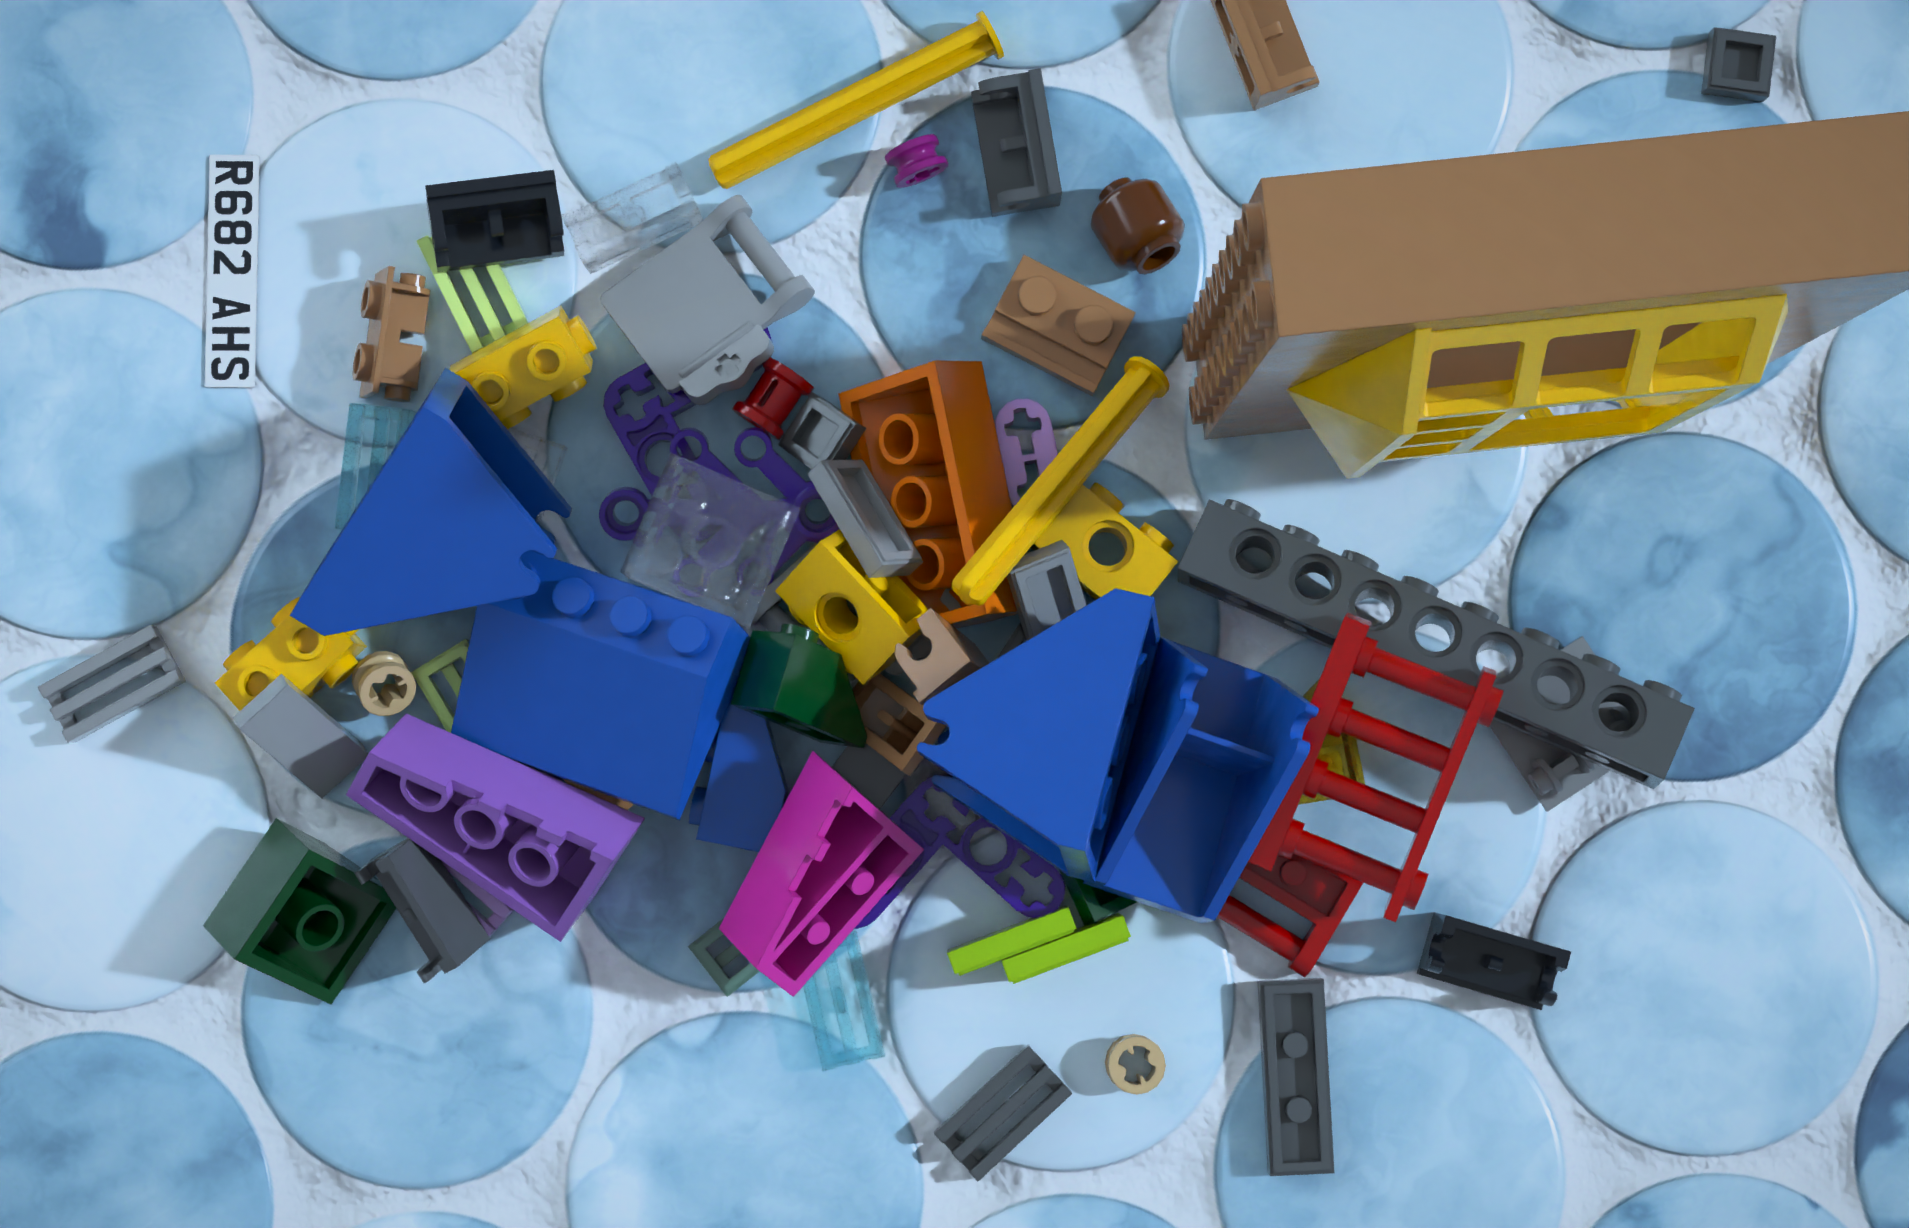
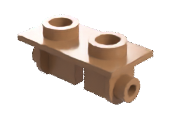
M388 266L375 274L374 281L367 280L364 286L361 300V317L369 319L366 344L359 343L356 348L353 361V380L361 381L359 398L366 399L378 394L379 387H384V399L410 402L411 391H418L423 346L401 343L400 334L401 332L418 335L425 333L431 290L425 288L426 277L418 274L401 273L399 283L393 282L395 267Z

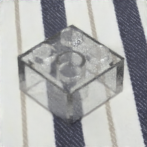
M670 453L620 572L628 579L676 599L733 617L739 625L749 629L801 508Z

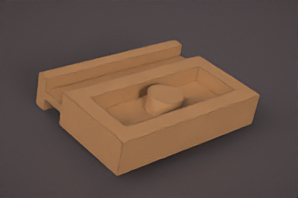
M1023 255L987 327H985L981 339L1093 397L1136 312Z

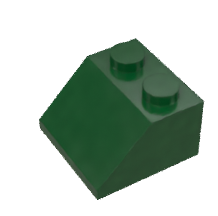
M276 818L203 927L234 960L332 1005L396 910V907L376 877L373 876V878L361 885L354 874L361 867L324 842Z

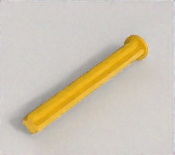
M980 11L976 14V22L711 155L708 159L709 166L718 184L723 189H729L992 55L998 60L1003 58V49L987 16L983 11Z
M1133 356L1129 358L1124 365V376L952 581V590L960 597L961 601L969 606L973 604L981 606L987 601L1154 398H1162L1168 392L1170 387L1169 381L1157 365L1143 357Z

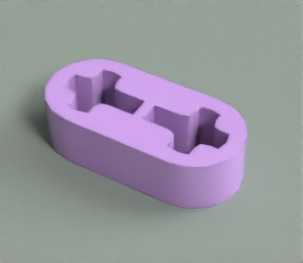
M1015 399L1008 402L998 412L995 420V428L1012 508L1021 499L1017 489L1025 487L1027 483L1025 465L1035 463L1039 477L1058 455L1052 423L1047 410L1038 402L1030 399ZM1018 412H1025L1028 422L1038 421L1041 429L1033 432L1031 437L1033 454L1023 456L1018 437L1014 435L1007 436L1004 428L1013 425L1014 414Z

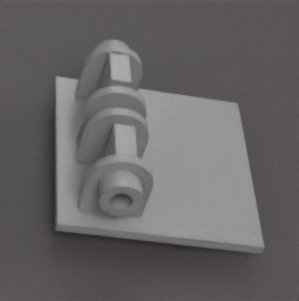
M1583 636L1561 649V651L1579 659H1582L1584 654L1595 655ZM1544 676L1538 679V692L1546 702L1554 705H1562L1569 702L1570 691L1562 679L1556 676ZM1616 702L1600 704L1599 717L1608 729L1617 732L1629 730L1631 719L1624 706ZM1494 719L1491 722L1490 728L1546 812L1610 771Z

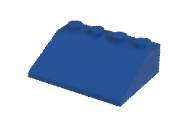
M530 550L524 552L521 555L522 563L540 577L539 589L532 595L477 606L451 733L528 767L680 821L736 687L750 636L733 617L555 558H548L545 555Z

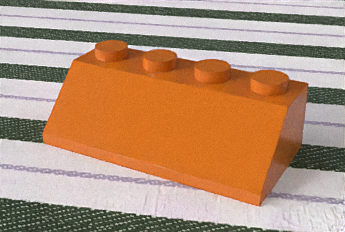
M934 360L838 393L841 410L866 427V430L850 453L851 459H862L922 557L923 563L910 575L898 577L928 609L932 608L955 628L986 623L1018 614L1007 576L981 606L965 604L952 589L949 593L959 602L961 608L950 611L940 601L945 589L952 588V581L1012 510L982 361Z

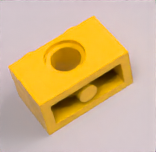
M1096 482L1090 489L1082 484L1030 547L1035 551L1063 540L1070 548L1081 589L1094 600L1115 588L1151 596L1179 562L1169 554L1174 545L1167 537L1146 522L1139 529L1119 514L1124 508V504L1110 491ZM1102 532L1116 535L1124 547L1122 560L1111 566L1097 563L1089 552V541L1094 535Z
M841 530L819 541L775 590L788 605L792 616L799 623L818 633L819 639L830 650L841 654L846 671L853 674L862 685L893 664L896 660V644L900 643L908 648L922 633L917 619L928 610L926 605L898 576L868 578ZM846 599L854 605L858 617L849 610Z

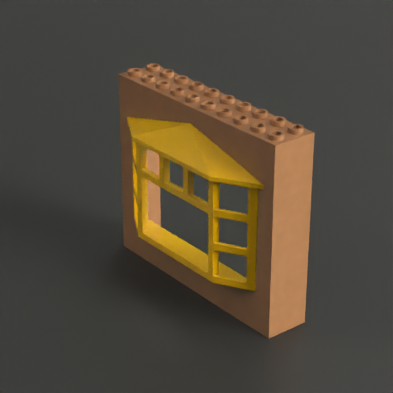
M1909 111L1261 178L1249 203L1242 204V216L1239 220H1234L1233 234L1226 236L1225 250H1219V261L1217 264H1212V275L1205 278V289L1199 290V301L1193 302V312L1187 314V324H1182V343L1185 361H1196L1198 376L1194 379V386L1189 387V406L1192 424H1203L1205 440L1313 429L1346 479L1360 478L1379 462L1662 433L1760 383L1764 370L1770 362L1909 289ZM1616 401L1623 409L1554 416L1548 407ZM1522 414H1523V415L1525 416V418H1526V419H1518V420H1515L1516 418H1518V417L1521 416Z

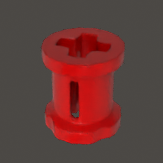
M769 357L767 361L762 363L765 371L744 402L737 401L732 410L754 427L763 429L770 437L779 441L784 434L781 428L782 424L801 396H809L814 387L796 372Z

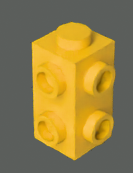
M560 305L450 365L449 370L468 381L502 424L509 429L532 414L528 407L529 405L548 395H551L554 402L560 401L583 388L587 384L584 376L592 370L593 359L589 353L596 350L597 347L580 316L577 315L569 320Z
M300 597L295 598L272 618L271 623L275 629L258 644L253 640L244 643L224 661L223 666L227 672L215 684L239 711L280 674H283L304 694L311 698L325 684L330 689H333L353 674L359 662L355 657L367 647L355 634L359 629L323 636L290 616Z

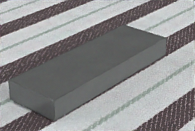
M1302 978L1257 981L1268 1174L1270 1176L1335 1173L1324 979Z

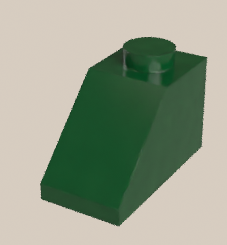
M782 624L780 632L752 630L731 705L820 743L864 748L867 733L841 654L817 644L819 634L801 626Z

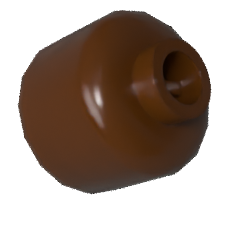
M1124 177L1113 181L1102 190L1099 195L1100 203L1092 214L1091 228L1118 269L1125 271L1137 270L1139 274L1145 275L1163 268L1180 252L1181 245L1179 242L1183 237L1185 224L1157 181L1149 179L1132 181L1130 178Z

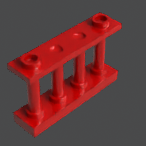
M1347 612L1311 699V703L1317 706L1319 711L1316 717L1308 721L1303 732L1302 740L1310 742L1309 754L1248 862L1272 871L1278 855L1291 859L1292 855L1295 854L1390 893L1385 905L1383 918L1396 923L1402 906L1412 910L1416 908L1429 875L1418 870L1419 864L1476 725L1478 723L1488 728L1490 727L1504 691L1493 687L1497 675L1495 670L1483 666L1477 683L1473 686L1377 648L1378 641L1367 637L1372 622ZM1366 672L1464 710V715L1450 748L1352 709L1354 702L1342 698L1351 673L1364 678ZM1341 733L1440 772L1426 808L1328 770L1329 763L1318 759L1326 735L1328 734L1339 739ZM1320 794L1414 832V837L1401 869L1303 830L1305 823L1293 819L1302 795L1315 799L1316 795Z

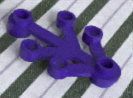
M750 427L739 433L734 444L735 456L744 466L758 467L786 498H758L709 450V442L703 432L695 428H684L674 435L670 443L672 459L681 467L691 468L722 499H647L645 494L636 488L619 487L605 497L599 509V520L603 530L612 538L621 541L638 538L648 526L722 525L695 554L682 556L674 565L672 571L673 583L680 592L688 595L702 592L709 584L711 573L759 525L786 526L760 554H749L738 563L736 570L737 583L742 590L750 594H758L772 583L774 573L806 541L819 543V541L840 530L831 513L823 521H813L807 516L805 509L808 503L815 499H822L811 480L805 481L773 449L772 439L769 434L757 427ZM687 436L696 438L701 444V454L694 459L683 458L677 450V443L680 439ZM749 436L761 438L766 446L765 453L757 459L746 457L741 450V443ZM625 500L633 502L638 508V518L631 523L621 522L616 517L614 511L617 503ZM690 563L698 565L703 570V580L696 585L684 583L679 575V571L684 565ZM751 563L763 565L768 573L766 580L756 585L747 582L743 576V570L747 565Z

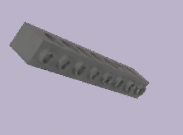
M1209 499L1178 566V582L1331 649L1347 612L1357 616L1355 606L1360 601L1368 598L1378 599L1388 607L1391 618L1384 624L1371 625L1367 637L1378 641L1377 648L1473 686L1476 685L1481 673L1477 666L1476 655L1484 650H1496L1507 658L1510 672L1507 676L1496 678L1493 687L1504 691L1493 718L1494 720L1649 788L1654 789L1665 780L1695 709L1680 702L1682 695L1677 690L1652 680H1645L1642 686L1619 676L1621 669L1607 659L1592 654H1584L1582 659H1579L1557 649L1560 644L1559 641L1544 632L1525 627L1519 633L1498 624L1499 616L1486 607L1466 601L1462 603L1461 607L1438 598V589L1421 579L1403 576L1402 580L1398 581L1377 572L1379 568L1378 563L1365 555L1344 550L1340 556L1319 547V538L1302 528L1285 525L1283 530L1259 521L1261 514L1244 503L1227 499L1224 505ZM1260 548L1270 555L1273 563L1266 571L1253 574L1243 570L1237 563L1236 558L1245 549ZM1318 573L1328 580L1331 592L1321 599H1309L1298 591L1295 582L1304 574ZM1425 624L1438 625L1447 632L1450 646L1439 652L1428 651L1418 643L1415 630ZM1544 676H1556L1562 679L1570 691L1569 702L1562 705L1546 702L1538 692V679ZM1616 702L1624 706L1631 719L1629 730L1617 732L1608 729L1599 717L1600 704Z

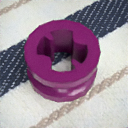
M935 134L911 139L895 147L885 155L887 165L896 167L898 174L894 177L897 187L904 188L916 185L938 175L948 167L946 157L939 156L936 153L935 148L939 145V140Z

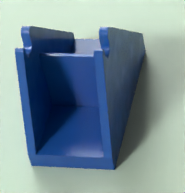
M445 368L320 563L290 616L321 635L327 636L535 594L541 583L540 577L523 565L521 555L530 550L545 555L548 558H554L557 552L555 536L539 524L537 515L542 511L550 510L563 518H568L572 508L471 384Z
M1115 588L928 699L923 705V711L928 720L942 723L949 728V730L939 736L938 745L919 743L916 747L921 756L953 776L934 775L931 778L933 785L1070 877L1095 882L1161 639L1155 597Z
M1160 637L1159 647L1095 882L1084 880L1083 883L1199 923H1207L1216 920L1310 751V742L1302 740L1303 732L1308 721L1317 716L1319 708L1277 678Z

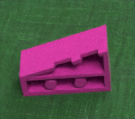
M812 751L726 913L719 930L757 970L794 997L924 849L883 811Z

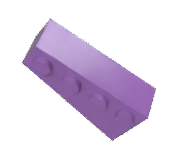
M407 713L368 753L346 793V796L560 942L593 900L645 820L640 815Z

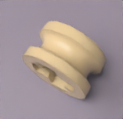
M377 651L365 656L358 662L352 674L353 688L359 696L363 707L372 714L391 716L399 713L410 705L415 696L416 682L413 674L409 671L406 662L398 654L390 651ZM387 674H392L396 683L385 684L381 693H376L372 684L383 683Z
M1130 1034L1120 1037L1112 1043L1107 1050L1105 1067L1109 1078L1117 1087L1127 1093L1136 1095L1148 1093L1157 1087L1164 1077L1166 1067L1164 1054L1157 1044L1145 1036ZM1134 1046L1146 1048L1144 1059L1152 1065L1150 1073L1145 1078L1137 1073L1136 1082L1124 1080L1126 1069L1118 1063L1120 1056L1125 1050L1133 1055Z

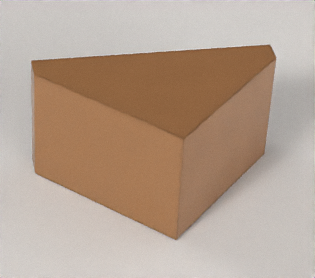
M879 673L864 685L858 681L852 690L867 733L866 744L905 774L912 776L924 760V757L917 751V744L927 743L934 745L947 726L928 720L924 714L923 705Z

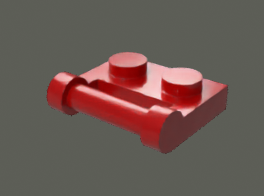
M1295 854L1292 855L1291 859L1278 855L1272 871L1248 862L1239 879L1313 923L1302 939L1231 895L1228 896L1217 917L1289 960L1288 968L1306 977L1316 964L1363 882Z

